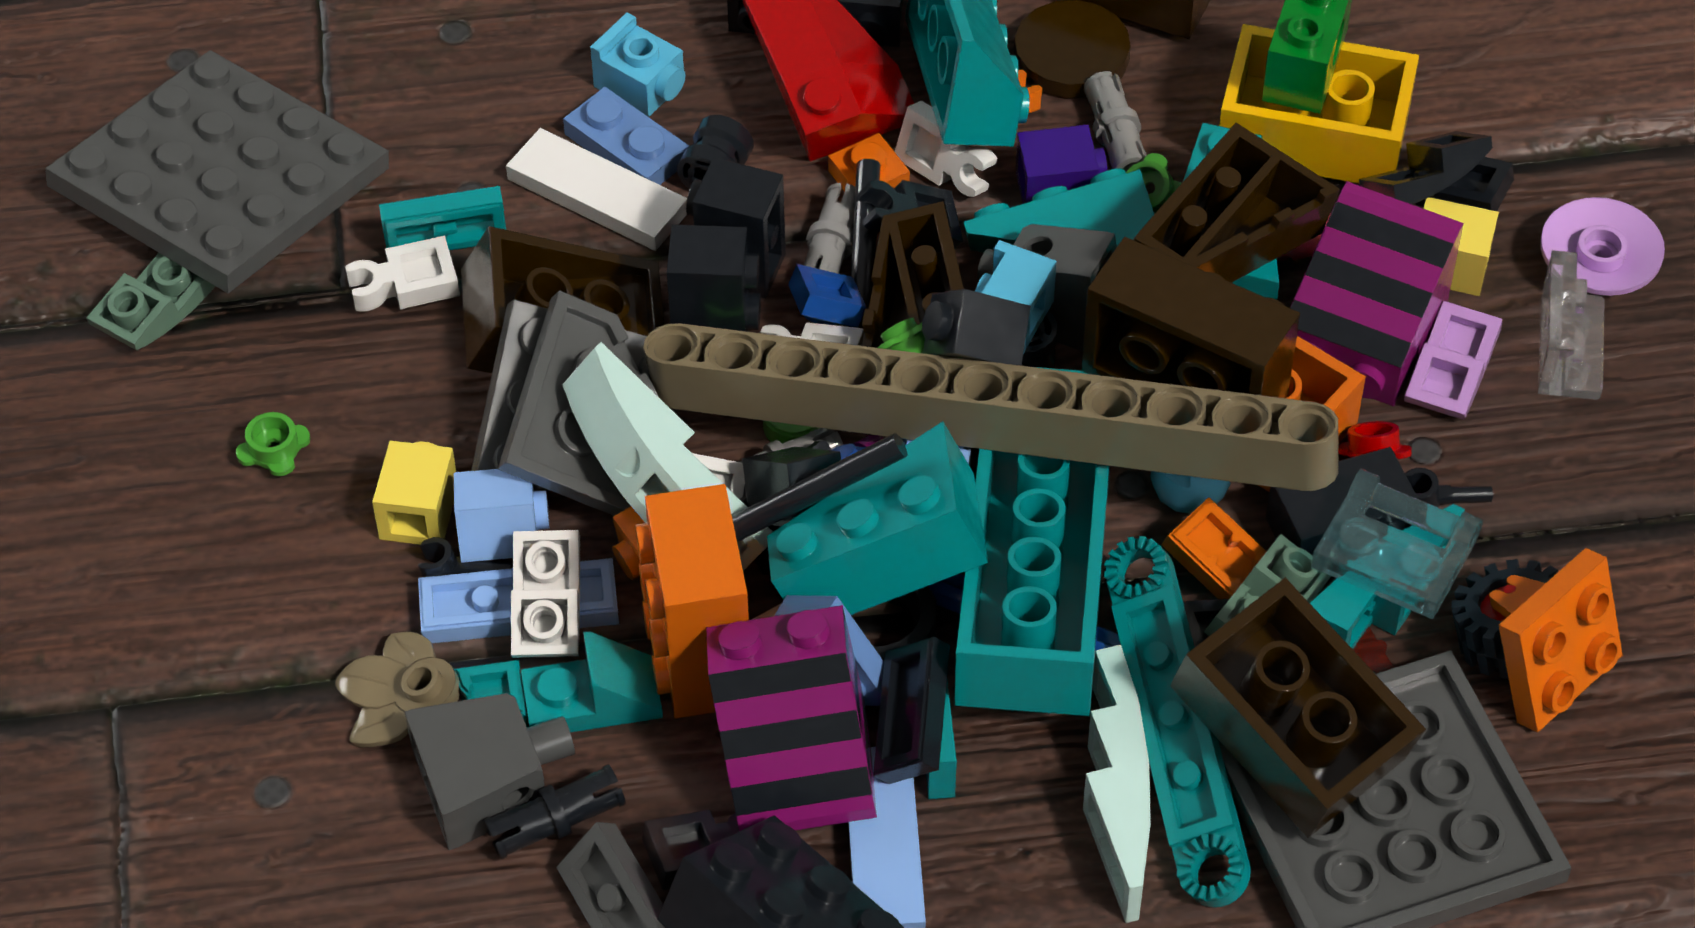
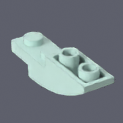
M602 342L589 353L562 384L572 412L586 441L622 496L645 523H647L645 496L723 484L684 446L695 432ZM726 487L732 515L748 508ZM769 527L737 542L743 571L767 548V536L773 532Z

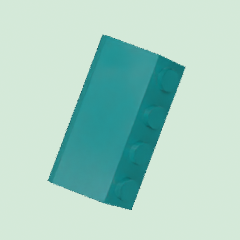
M908 0L905 19L943 144L1014 147L1018 123H1026L1028 119L1029 92L1027 87L1020 86L1018 80V60L1016 55H1010L1007 47V27L1005 24H999L997 18V0Z

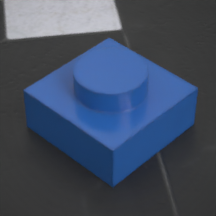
M796 264L788 286L800 314L813 323L827 325L838 323L858 328L866 305L853 277Z

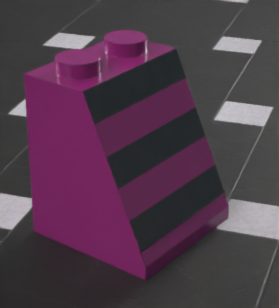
M1346 181L1290 308L1300 312L1297 336L1366 376L1363 398L1374 399L1394 407L1419 359L1424 343H1427L1443 301L1448 302L1464 223Z
M843 605L706 627L708 676L739 831L774 815L794 830L877 818L869 721Z

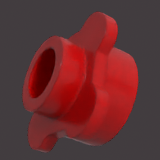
M1371 421L1351 426L1348 429V442L1338 445V454L1352 458L1391 447L1397 459H1404L1412 455V447L1400 444L1399 426L1397 424L1385 421Z

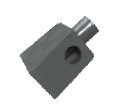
M1030 224L1022 229L1013 245L1057 261L1054 302L1048 311L1053 314L1057 322V342L1083 352L1088 287L1117 248L1115 234L1105 231ZM993 249L985 250L980 259L977 271L978 282L984 273L993 274Z
M507 693L405 711L411 748L448 850L458 848L486 834L487 830L483 819L489 816L490 818L538 798V790L545 787L541 765L575 755L571 733L563 716L526 727L516 698Z

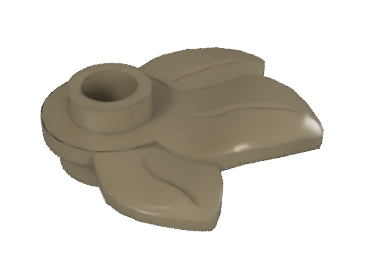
M414 632L390 634L383 648V656L368 655L356 659L346 666L335 680V686L341 695L353 705L362 708L349 738L352 745L358 747H377L402 740L408 734L405 711L457 702L459 700V677L456 671L444 659L436 658L433 644L426 637Z

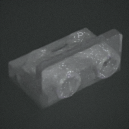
M1555 250L1551 252L1541 295L1538 394L1597 400L1601 397L1603 390L1605 300L1602 296L1587 294V279L1577 278V253Z

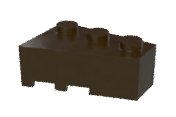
M1235 123L1133 240L1148 247L1158 248L1169 256L1203 271L1216 273L1232 283L1322 234L1340 189L1240 124Z
M943 201L883 215L871 276L873 289L869 309H865L862 322L864 330L862 346L879 347L884 343L880 335L890 327L908 318H914L918 325L922 323L925 311L931 304L932 293L964 289Z

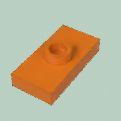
M1210 497L1167 535L1161 544L1217 599H1230L1267 552Z

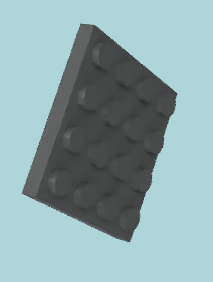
M209 50L47 166L45 172L49 188L224 292L230 293L388 170L389 150Z
M1451 650L1376 674L1426 730L1404 761L1309 838L1304 835L1219 741L1234 803L1296 928H1429L1568 881L1572 868Z

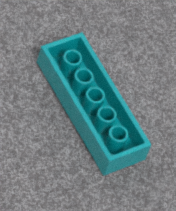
M1044 368V369H1052V370H1060V371H1068V372H1076V373L1090 374V373H1087V372L1082 371V370H1068V369ZM979 448L976 489L988 563L965 571L956 647L955 706L1090 716L1110 466Z

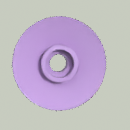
M1600 197L1578 199L1559 207L1545 222L1540 241L1542 256L1550 270L1559 279L1578 290L1596 295H1622L1646 286L1658 274L1665 253L1664 241L1660 230L1646 214L1627 203Z

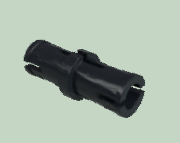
M607 764L602 769L554 790L552 785H548L538 790V798L490 818L489 816L483 819L487 833L492 837L517 827L516 832L492 842L500 860L553 834H556L558 839L572 834L571 826L617 806L626 805L623 791L617 787L593 797L595 791L618 782L611 766Z

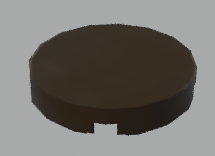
M1054 1L1038 7L1021 21L1015 35L1014 54L1018 60V70H1024L1027 76L1034 80L1033 86L1040 85L1042 92L1063 98L1086 97L1084 92L1085 82L1092 75L1099 72L1110 71L1112 75L1116 73L1121 79L1130 61L1131 46L1127 28L1114 13L1098 4L1085 1Z

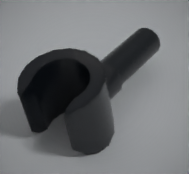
M1414 468L1405 473L1422 505L1420 514L1422 519L1435 514L1440 504H1451L1452 502H1492L1493 489L1491 486L1451 487V485H1439L1436 474L1426 468Z
M440 537L428 538L420 545L425 558L430 562H434L432 564H418L423 577L512 568V562L486 560L461 563L460 557L455 556L449 542Z

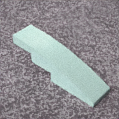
M1120 644L1095 650L1092 688L1100 709L1093 710L1090 714L1088 750L1096 771L1086 773L1083 811L1125 923L1139 920L1151 825L1150 773L1140 704Z

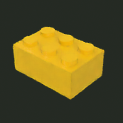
M1242 25L1221 108L1219 126L1231 128L1235 123H1238L1253 134L1262 135L1264 141L1320 177L1359 184V179L1397 170L1412 100L1419 55L1343 42L1321 114L1262 101L1267 55L1275 29Z

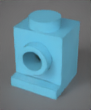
M628 12L590 46L594 87L599 90L607 87L648 117L665 101L674 99L685 83L686 74L684 71L683 50L637 26L636 17Z
M999 240L994 247L993 274L984 273L977 284L975 292L1031 306L1024 347L1025 352L1054 302L1057 261Z

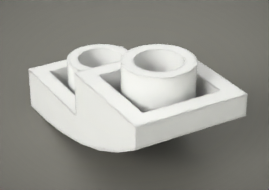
M579 530L513 531V590H511L512 658L579 656Z

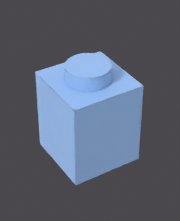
M498 469L454 473V512L461 563L513 558V531L550 529L546 490L534 491L533 483Z

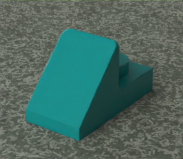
M583 632L586 659L521 669L529 727L561 716L565 718L570 733L663 718L660 695L657 694L652 656L596 633Z

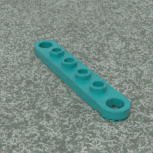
M1139 536L1136 539L1128 537V541L1117 543L1118 548L1115 551L1112 549L1108 553L1110 558L1104 563L1106 567L1104 578L1107 580L1111 596V608L1119 641L1140 704L1149 764L1169 846L1172 848L1177 868V877L1180 880L1181 887L1201 905L1223 907L1233 903L1244 893L1250 880L1251 868L1219 741L1170 687L1185 655L1195 648L1171 557L1152 538L1147 539L1144 536ZM1140 558H1152L1155 567L1153 566L1152 568L1154 574L1148 576L1150 580L1148 582L1146 580L1142 581L1143 585L1135 584V587L1131 584L1126 585L1125 574L1128 567ZM1214 855L1227 856L1229 858L1228 864L1231 867H1228L1227 870L1229 875L1223 877L1225 881L1223 883L1221 881L1218 882L1217 887L1214 885H1210V888L1204 885L1201 886L1198 880V872L1202 863Z

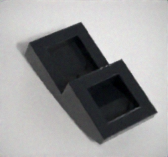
M1454 131L1406 143L1409 167L1359 179V186L1409 204L1417 203L1449 187L1472 170L1493 148L1492 137Z

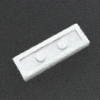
M542 128L538 129L506 165L508 180L654 251L671 234L672 225H678L687 215L686 197Z

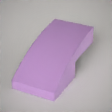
M1443 301L1428 343H1424L1404 401L1465 420L1495 348L1503 319Z

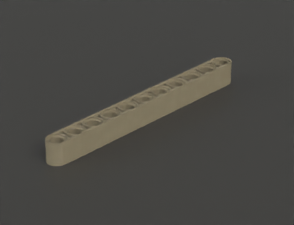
M681 323L660 326L650 332L644 341L643 348L649 379L659 398L672 409L886 437L897 433L901 439L909 440L918 438L943 421L956 444L963 447L1300 491H1316L1325 488L1334 482L1338 475V417L1329 407L1316 402Z

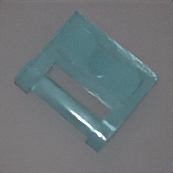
M1361 468L1356 474L1345 500L1314 550L1311 567L1430 619H1434L1478 539L1483 519L1467 512H1463L1459 517L1379 483L1380 476ZM1371 507L1447 539L1449 542L1445 549L1370 518L1365 513Z

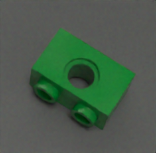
M1285 0L1268 50L1262 101L1321 114L1348 30L1352 0Z

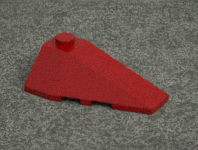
M742 0L810 162L842 150L875 134L880 133L882 135L902 127L907 107L913 105L914 101L898 65L838 0Z

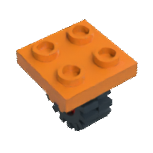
M1587 548L1582 550L1560 571L1549 565L1542 572L1540 561L1529 560L1526 568L1519 567L1518 559L1506 560L1507 569L1499 571L1496 564L1493 563L1484 566L1485 577L1482 578L1473 572L1466 577L1467 587L1459 585L1454 592L1456 600H1452V613L1461 654L1465 656V661L1471 667L1478 664L1480 673L1488 676L1496 668H1499L1500 678L1509 679L1517 723L1537 733L1559 713L1566 711L1584 690L1602 674L1609 672L1615 666L1618 659L1623 656L1607 557Z

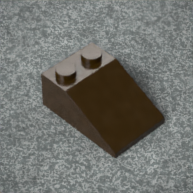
M488 226L461 268L467 369L487 373L493 372L507 304L513 300L548 309L551 298L558 291H562L617 314L626 331L648 336L656 328L665 325L659 262Z

